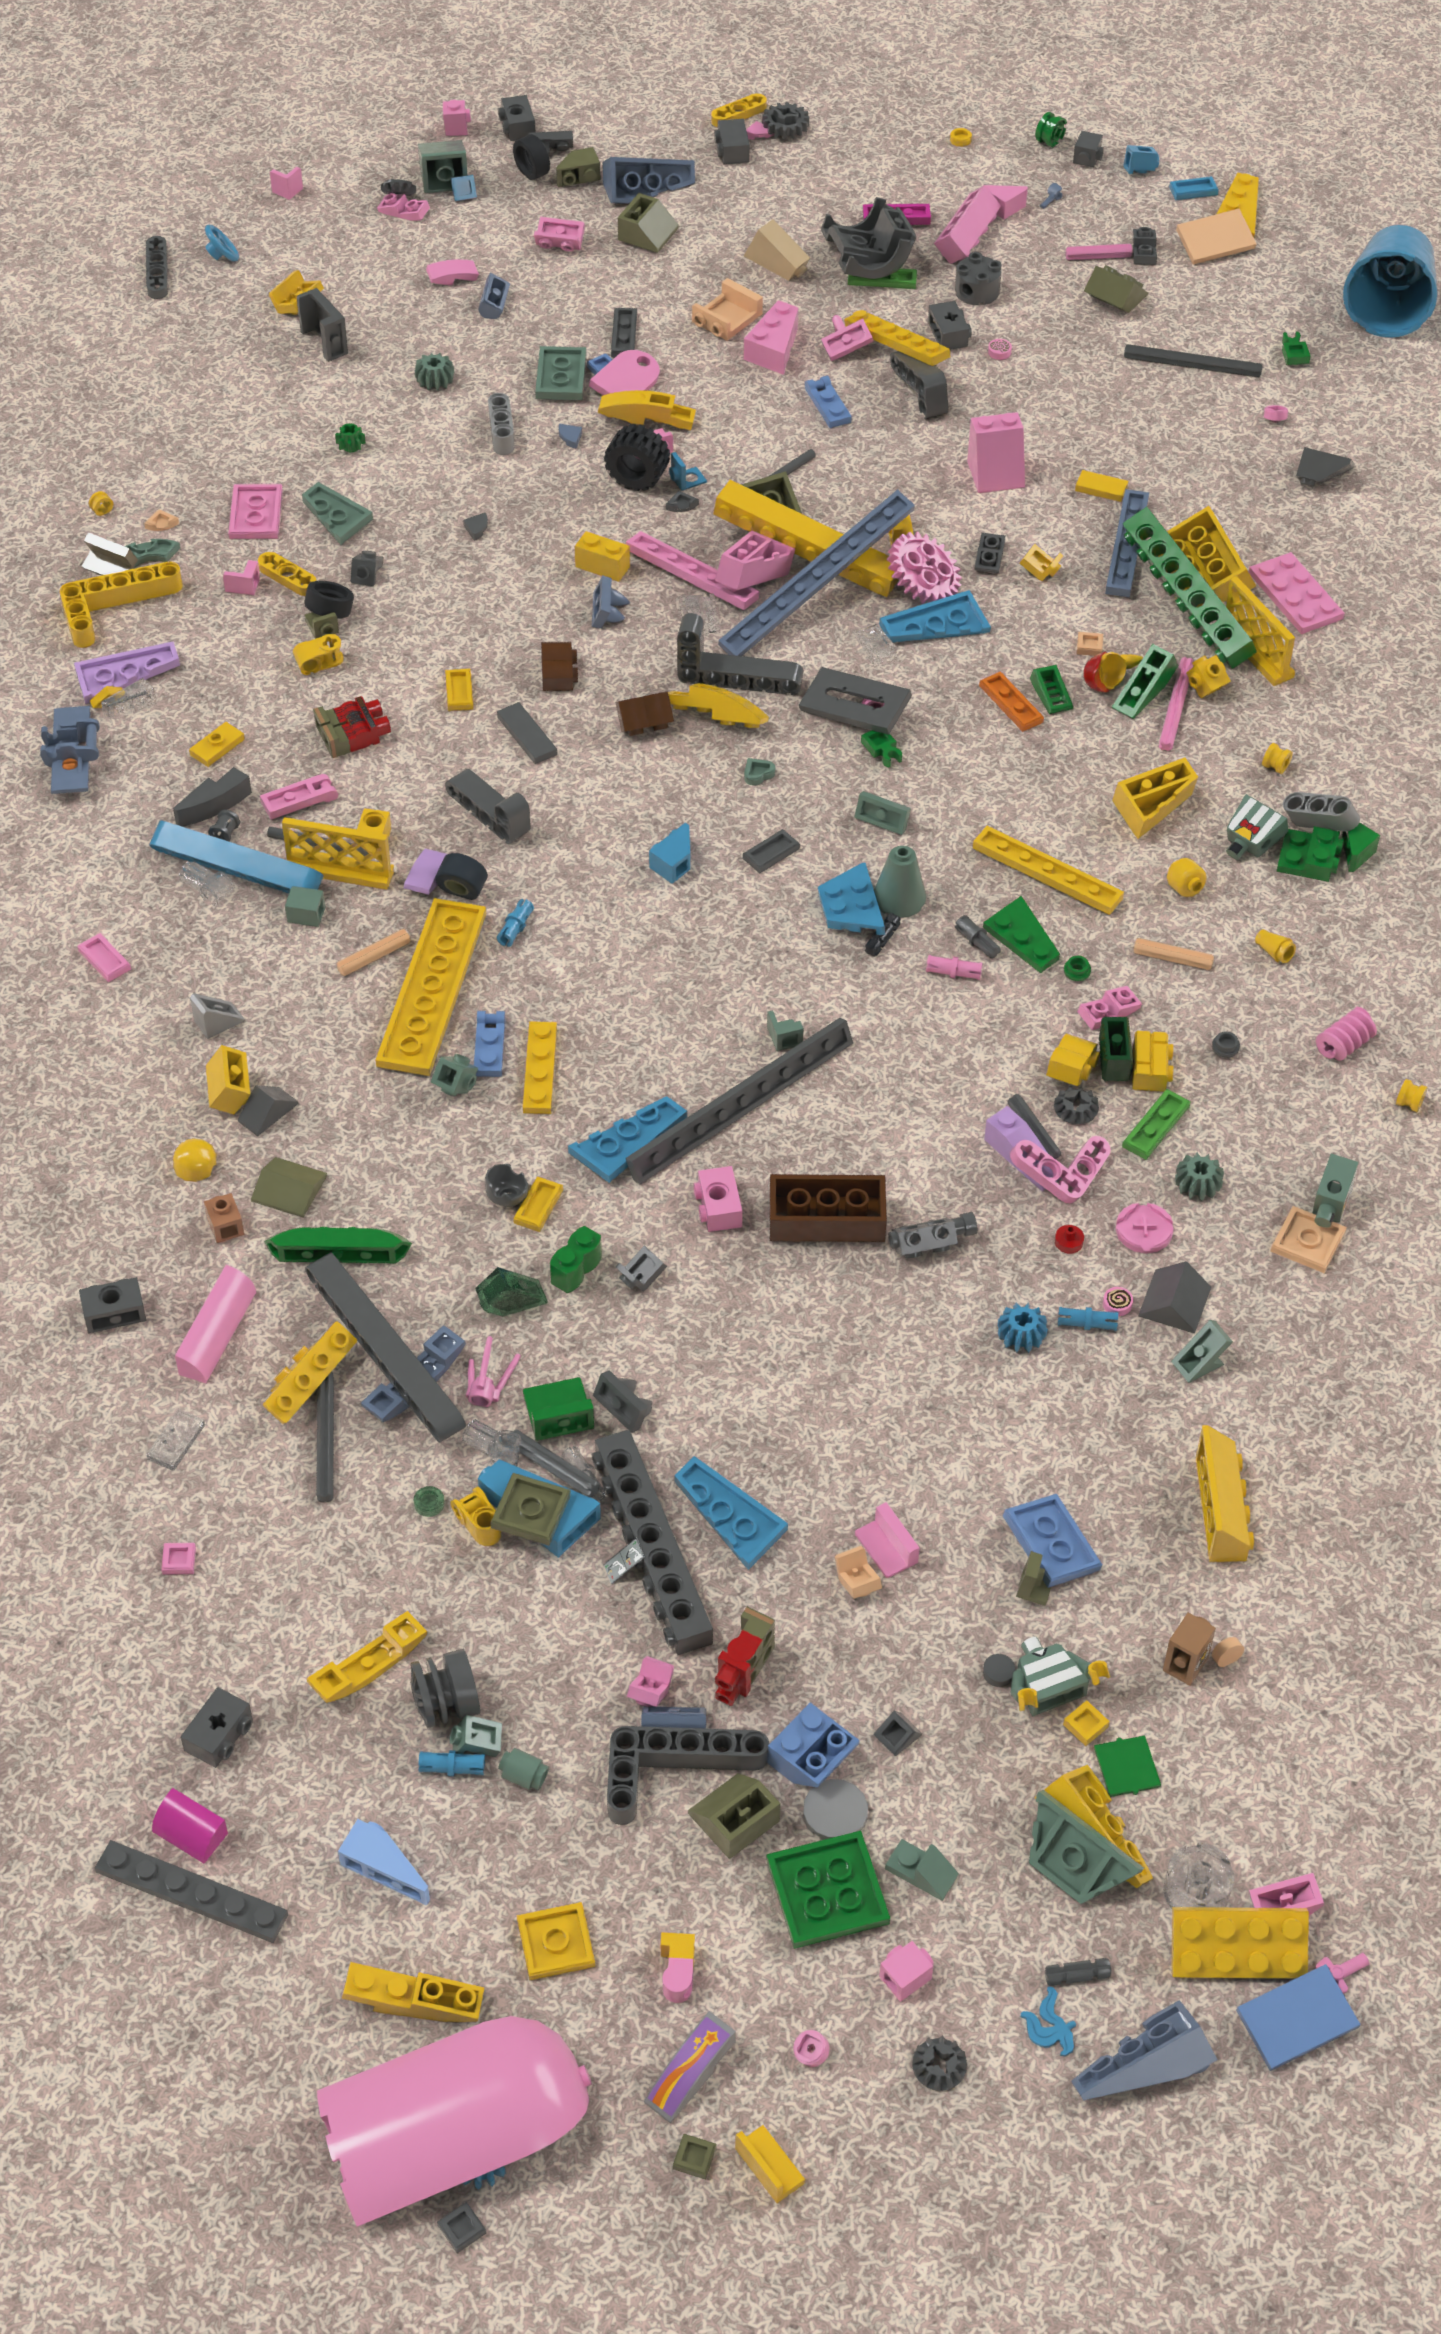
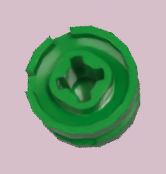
M1052 112L1045 113L1037 125L1035 132L1036 140L1039 142L1044 141L1046 145L1054 148L1059 144L1057 141L1059 139L1062 140L1067 128L1064 127V124H1067V120L1061 116L1055 117V114Z

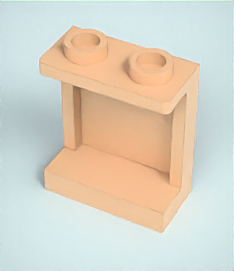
M729 278L722 282V293L703 307L697 303L692 305V322L726 341L763 314V296Z

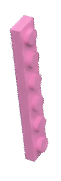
M642 531L626 541V545L630 546V552L742 610H745L759 599V591L752 587L740 590L725 588L723 584L715 581L717 569Z

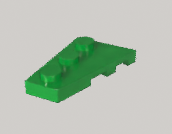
M1022 896L983 922V928L1039 973H1042L1060 959L1059 951Z

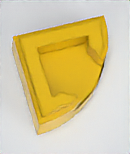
M106 686L90 700L93 708H103L105 702L112 699L117 702L124 698L126 694L122 687Z

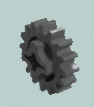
M788 102L785 105L777 103L776 107L770 105L769 110H764L762 124L764 128H768L769 135L775 134V138L783 136V139H786L787 136H790L794 139L796 134L802 136V131L807 132L810 117L808 116L809 112L804 111L803 106L797 108L796 103L793 105Z

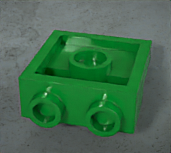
M1314 826L1312 833L1288 829L1287 834L1284 836L1276 872L1329 882L1331 873H1337L1340 858L1335 857V854H1341L1344 839L1339 838L1340 831Z

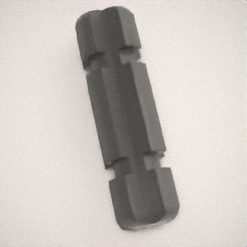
M1108 1958L1095 1959L1094 1963H1091L1090 1960L1063 1963L1064 1967H1060L1059 1964L1045 1967L1046 1982L1050 1986L1061 1985V1981H1065L1068 1984L1091 1981L1096 1976L1097 1979L1111 1977V1965Z

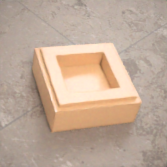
M1078 632L1076 654L1096 656L1102 653L1103 634Z

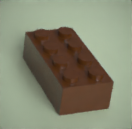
M770 1174V1241L885 1242L887 1226L885 1175Z

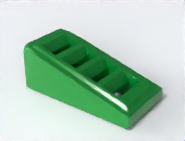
M1057 664L1033 669L1030 680L1047 712L1053 714L1073 709L1074 706ZM1049 680L1052 681V682H1050V683L1044 684V681H1049ZM1052 687H1055V688H1056V689H1054V690H1049V691H1047L1048 688H1052ZM1051 695H1060L1059 697L1050 698ZM1060 701H1063V702H1064V704H1059V705H1054V706H1053V703H1055V702H1060Z

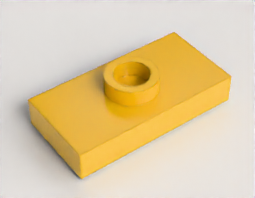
M224 722L189 749L190 756L209 767L245 740L244 733L228 722Z

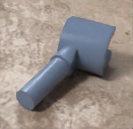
M1052 183L1047 191L1049 196L1040 207L1044 209L1054 199L1056 201L1061 199L1062 193L1060 191L1062 187L1057 183Z

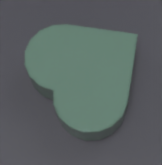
M748 758L744 771L745 782L756 786L760 785L763 780L772 779L775 776L776 770L774 763L767 760Z

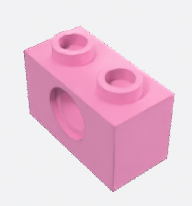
M732 1166L699 1170L698 1182L694 1183L693 1186L695 1199H701L702 1205L698 1206L701 1223L706 1222L708 1232L741 1228L742 1207Z

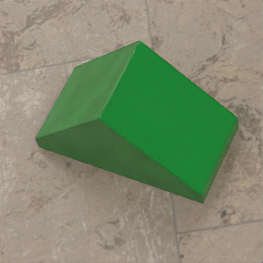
M1360 822L1354 829L1341 832L1342 839H1344L1343 846L1348 871L1354 872L1376 853L1380 835Z

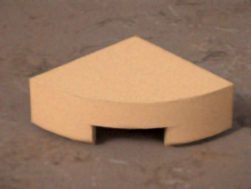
M159 509L144 523L145 529L152 531L168 530L179 524V518Z

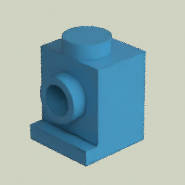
M1127 145L1123 166L1129 174H1133V171L1138 173H1147V170L1155 171V168L1159 166V155L1153 147Z

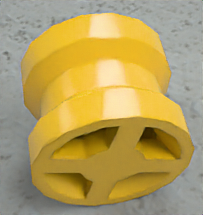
M1272 743L1263 757L1262 766L1266 768L1272 767L1277 773L1283 774L1291 762L1293 751L1280 749L1278 744Z
M1405 1079L1398 1094L1396 1105H1406L1412 1111L1418 1112L1428 1087L1414 1085L1411 1080Z

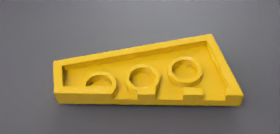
M1237 172L1217 214L1240 209L1254 237L1259 177Z

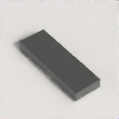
M614 308L611 358H615L624 351L635 350L637 308Z
M520 702L497 711V718L534 764L557 755L555 745Z

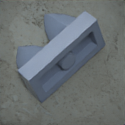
M603 575L593 592L592 627L602 628L605 622L612 623L624 620L625 617L614 606L630 604V601L622 593L611 588L612 578Z

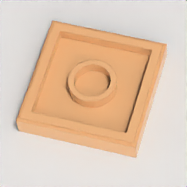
M1293 1206L1272 1244L1270 1252L1325 1273L1347 1227L1332 1222L1329 1228L1320 1227L1314 1221L1315 1214Z

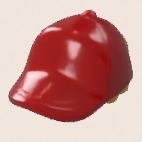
M1102 652L1092 657L1085 664L1083 678L1091 689L1102 693L1109 692L1123 681L1126 669L1139 665L1143 657L1134 654L1119 655L1114 652Z

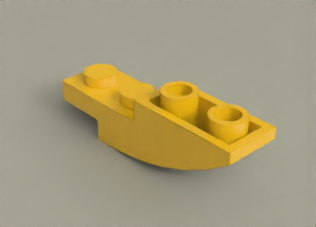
M631 390L603 395L597 413L610 418L614 417L625 420L631 424L643 425L645 418L657 423L662 422L679 429L691 430L696 409L674 404L675 395L655 391Z
M697 683L689 686V692H668L673 709L687 710L688 706L697 707L698 712H712V719L720 720L722 725H735V722L744 723V727L759 728L760 724L766 723L769 720V716L749 700L716 686Z
M350 1962L342 1999L374 2006L373 2011L378 2013L441 2022H477L484 1987L418 1972L417 1977Z

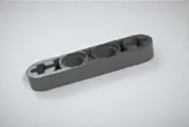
M152 236L146 240V287L148 296L152 299H162L168 295V251L166 239L162 236ZM156 259H160V260H161V261H158V262H153V260H156Z

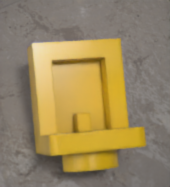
M1034 544L1019 564L1037 579L1043 581L1048 575L1053 577L1061 567L1059 561L1064 555L1059 553L1053 559Z

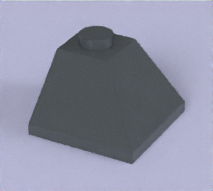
M1304 447L1296 476L1301 478L1300 483L1315 486V482L1322 484L1353 469L1355 464L1350 458Z

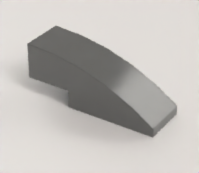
M233 767L217 782L207 778L173 808L176 825L184 827L218 815L221 810H228L240 803L252 793L249 775Z

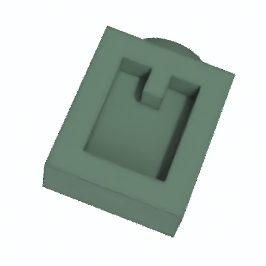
M466 1715L458 1725H454L452 1728L450 1744L453 1745V1750H456V1754L471 1751L496 1757L501 1752L502 1723Z

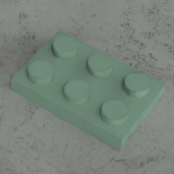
M540 346L535 389L536 399L583 400L587 356L586 347Z

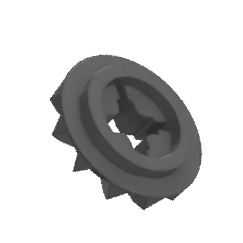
M390 179L381 183V190L384 194L395 193L410 196L416 193V186L407 180Z
M1069 1086L1066 1091H1059L1054 1101V1110L1065 1122L1085 1124L1097 1116L1099 1111L1098 1098L1093 1096L1092 1090L1084 1091L1082 1086L1078 1089H1073ZM1080 1099L1079 1107L1074 1110L1073 1103L1075 1100Z
M942 2035L935 2039L928 2037L924 2043L917 2046L912 2060V2067L916 2078L924 2086L932 2090L945 2091L954 2088L963 2080L967 2071V2060L965 2051L961 2050L957 2042L947 2040ZM934 2052L941 2059H950L946 2061V2072L939 2065H931L934 2063Z

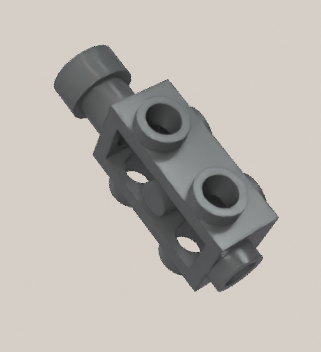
M968 1212L960 1214L958 1218L932 1219L923 1223L894 1228L892 1232L888 1233L891 1248L895 1249L897 1253L905 1255V1258H915L922 1256V1251L930 1249L933 1252L950 1250L949 1245L958 1244L957 1235L963 1234L965 1237L975 1235L978 1232L974 1213Z

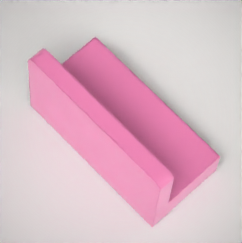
M887 1502L876 1507L875 1521L855 1531V1536L886 1578H890L918 1563L919 1546Z

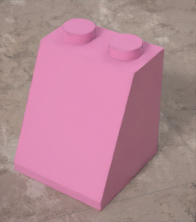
M1018 412L971 418L967 463L978 493L1025 488L1024 428Z

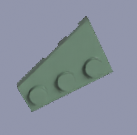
M317 482L302 494L303 503L340 545L373 520L372 511L320 482Z

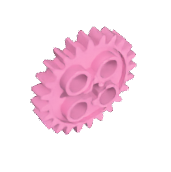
M908 532L906 536L902 534L897 538L888 551L890 556L887 558V561L891 563L888 569L895 571L892 578L899 579L897 585L905 587V594L911 592L912 599L915 600L917 596L920 597L922 604L926 600L929 603L955 595L958 592L957 589L961 586L959 581L962 577L957 574L960 568L954 566L957 560L950 559L949 557L951 551L945 552L943 550L944 544L938 546L936 538L930 541L928 534L921 537L919 532H916L914 535Z

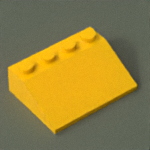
M1207 506L1167 531L1222 602L1227 601L1230 579L1237 576L1250 590L1256 587L1255 582L1210 506Z

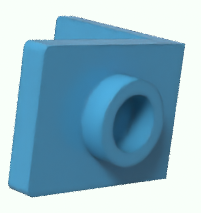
M671 453L669 475L681 491L707 483L706 478L697 467L686 470V465L677 453ZM694 474L698 476V480L688 482L686 481V475Z

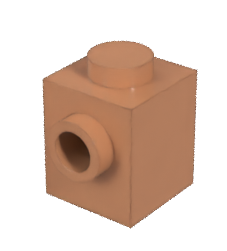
M232 1193L216 1196L204 1201L207 1220L216 1243L245 1235L242 1218Z

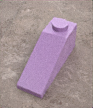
M1006 1106L986 1120L984 1140L1043 1192L1046 1190L1043 1186L1012 1163L1010 1152L1022 1140H1029L1046 1153L1048 1152L1028 1124ZM1023 1150L1022 1156L1027 1158L1028 1153ZM1036 1159L1033 1165L1036 1166L1039 1161ZM1041 1167L1045 1176L1053 1177V1171L1049 1167Z

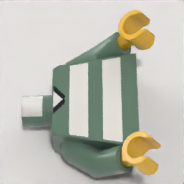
M1031 1637L1021 1644L1025 1656L1019 1659L1018 1668L1013 1672L1010 1693L1019 1703V1711H1024L1025 1706L1028 1705L1031 1715L1035 1716L1087 1696L1088 1679L1092 1681L1093 1685L1100 1684L1099 1677L1110 1678L1107 1663L1104 1661L1088 1662L1074 1653L1066 1651L1062 1645L1057 1643L1043 1648L1037 1637Z

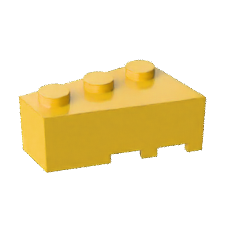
M1186 757L1118 782L1112 801L1134 835L1139 839L1192 795L1198 775Z

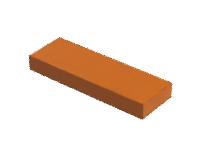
M1001 671L980 680L979 686L1022 732L1044 723V716Z

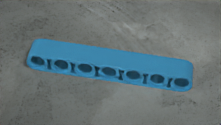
M161 820L149 844L151 848L158 852H164L165 854L226 874L235 875L236 877L288 894L293 886L318 890L324 877L322 873L310 867Z

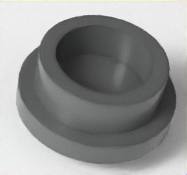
M1225 1031L1219 1033L1213 1039L1212 1049L1218 1056L1230 1058L1239 1052L1240 1042L1235 1034Z

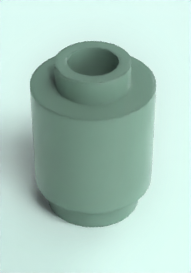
M514 1748L511 1753L508 1751L504 1753L498 1769L502 1770L501 1777L528 1790L534 1788L539 1791L547 1777L549 1766L543 1764L542 1759Z

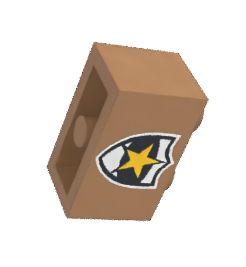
M1188 1612L1169 1640L1163 1671L1191 1686L1209 1659L1216 1627L1212 1626L1205 1618L1196 1617Z

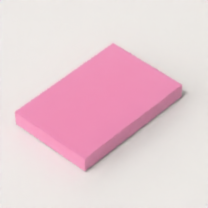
M235 484L233 486L229 539H278L283 491L282 484Z

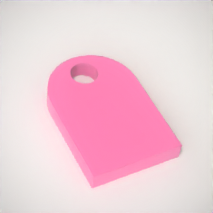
M627 350L617 355L591 378L589 386L601 395L631 390L648 391L656 384L660 368L657 361L648 353L639 350ZM638 363H645L648 366H640Z

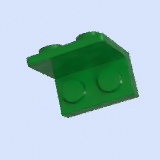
M580 1377L523 1389V1397L535 1441L594 1429L593 1404L591 1399L586 1398Z

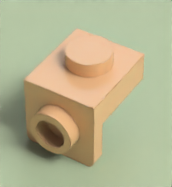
M858 1546L835 1556L839 1581L853 1599L867 1596L871 1592L882 1589L881 1579L868 1564L866 1551L863 1546Z

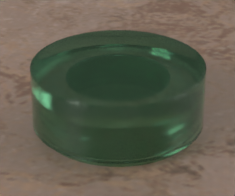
M423 1487L414 1495V1508L422 1516L432 1517L438 1515L444 1508V1495L436 1487Z

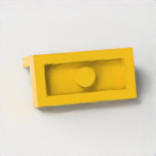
M764 2125L748 2136L743 2131L735 2135L736 2151L776 2203H779L805 2184V2178Z

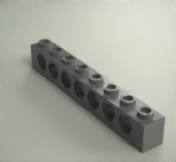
M630 1429L596 1439L595 1452L591 1453L594 1467L596 1470H602L604 1477H601L602 1485L606 1495L612 1494L614 1499L611 1505L615 1518L622 1519L624 1526L621 1529L626 1544H629L637 1537L645 1556L635 1567L637 1570L642 1568L645 1575L642 1577L645 1592L647 1595L652 1594L655 1602L652 1603L657 1620L663 1619L666 1628H663V1634L667 1645L674 1646L677 1656L712 1645V1625ZM641 1515V1516H645V1517H643V1518H636L635 1516ZM653 1540V1541H655V1542H654V1543H646L645 1541ZM658 1565L666 1566L665 1568H656ZM667 1591H676V1593H674V1594H668V1593H665V1592H667ZM685 1616L687 1619L679 1620L676 1617Z

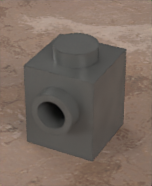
M1081 131L1074 147L1073 163L1094 168L1097 160L1101 161L1103 157V135Z

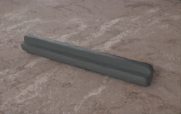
M514 1430L508 1434L507 1444L584 1495L592 1497L598 1493L599 1482L521 1431Z

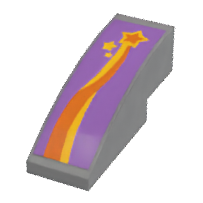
M708 2011L665 2067L645 2098L644 2103L671 2124L714 2073V2067L736 2043V2031Z

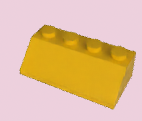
M1202 1425L1195 1459L1209 1562L1247 1561L1249 1550L1254 1549L1253 1532H1248L1247 1524L1250 1523L1249 1505H1244L1243 1500L1246 1497L1245 1479H1240V1472H1242L1243 1468L1242 1454L1237 1453L1234 1440L1209 1425Z

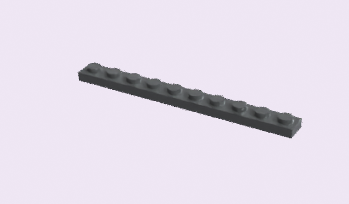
M838 1018L626 1157L633 1180L638 1184H642L852 1045L853 1040L847 1020Z

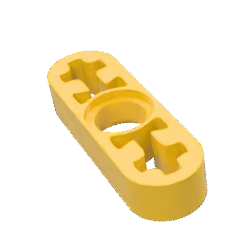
M756 93L716 108L711 112V123L718 127V120L747 119L762 113L767 108V98L762 94Z
M265 552L258 557L261 573L301 596H306L308 584L316 581V577L275 552ZM286 572L293 573L292 576H282V574Z

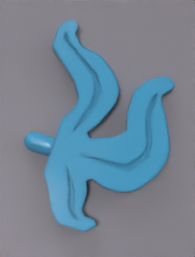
M1049 1986L1047 1987L1048 1996L1042 2000L1039 2015L1043 2020L1053 2025V2027H1042L1039 2019L1032 2012L1023 2011L1020 2017L1026 2019L1027 2033L1034 2044L1047 2048L1060 2041V2045L1063 2048L1060 2056L1065 2057L1073 2052V2033L1070 2030L1076 2026V2022L1070 2021L1066 2024L1061 2017L1054 2013V2005L1058 1993L1053 1987Z

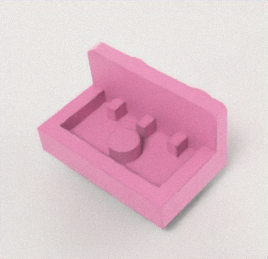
M540 217L538 230L534 232L536 245L545 249L559 247L569 252L574 249L580 250L585 224L581 221Z

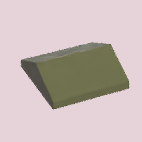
M275 1157L261 1170L251 1202L304 1218L324 1183L327 1173Z

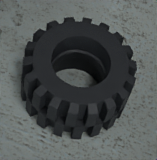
M630 424L629 427L627 425L622 427L607 447L604 456L605 468L610 471V477L615 478L616 483L619 485L623 484L624 488H633L634 491H639L640 489L646 491L649 487L653 488L670 462V450L666 449L668 446L666 441H662V436L659 433H654L652 428H645V425L640 424L637 427L636 424Z

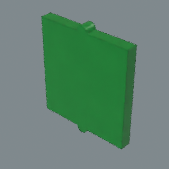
M1145 1735L1128 1739L1118 1737L1116 1741L1094 1745L1096 1757L1110 1797L1128 1793L1137 1795L1139 1791L1161 1787Z

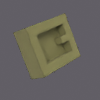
M311 612L304 615L305 622L315 639L326 634L339 633L338 619L335 613L320 616Z
M1031 1551L1021 1574L1016 1597L1045 1606L1051 1587L1047 1588L1042 1580L1045 1569L1040 1567L1043 1555Z

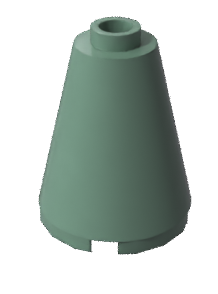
M897 846L890 851L875 886L874 892L878 906L884 914L886 912L898 915L900 918L910 917L919 913L926 902V891L915 851L908 846Z

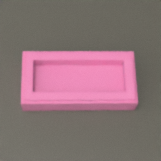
M101 933L77 946L78 951L108 983L131 970L129 962Z

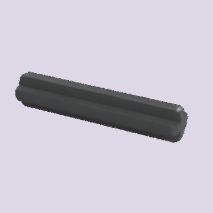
M1019 1094L1009 1098L1008 1105L1028 1124L1048 1154L1054 1159L1060 1157V1149L1025 1100Z

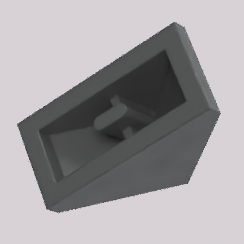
M255 1085L238 1118V1122L256 1136H259L298 1105V1101L280 1087Z

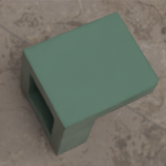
M291 887L285 904L287 922L319 927L326 908L323 890Z
M773 1010L767 1012V1029L776 1051L794 1048L803 1042L804 1028L801 1021L794 1022L793 1019L777 1022Z

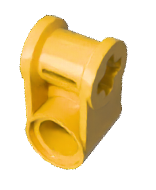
M326 634L320 638L301 642L293 649L294 658L304 675H310L311 672L317 673L318 671L338 666L344 660L343 653L340 651L341 639L335 634Z
M480 1487L473 1488L471 1494L460 1500L453 1499L450 1501L455 1516L467 1528L477 1543L483 1546H491L500 1540L501 1531L491 1528V1520L496 1510Z

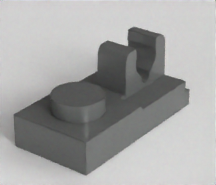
M573 131L529 133V135L533 134L542 141L548 155L549 148H556L558 151H566L569 148H573Z

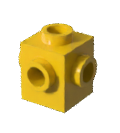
M1217 655L1209 659L1206 656L1200 657L1192 662L1194 667L1186 672L1190 685L1196 690L1201 699L1231 682L1224 664Z

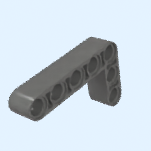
M688 613L682 617L677 636V676L682 683L713 684L716 687L732 689L739 687L741 690L759 692L766 690L768 693L785 695L787 693L797 695L800 692L804 673L803 667L800 664L789 661L704 652L703 619L694 613Z
M619 1727L614 1730L610 1738L607 1788L608 1817L618 1825L629 1824L635 1819L637 1814L639 1767L760 1770L768 1762L769 1739L763 1732L757 1730ZM624 1744L632 1746L629 1749L619 1748V1746ZM659 1745L663 1746L664 1748L661 1750H653L651 1747ZM691 1746L695 1747L696 1750L686 1751L683 1748ZM723 1747L727 1748L728 1751L718 1752L716 1749ZM755 1748L761 1752L750 1753L748 1750ZM622 1773L630 1775L628 1778L617 1777V1775ZM623 1802L627 1803L629 1806L625 1808H618L615 1805Z

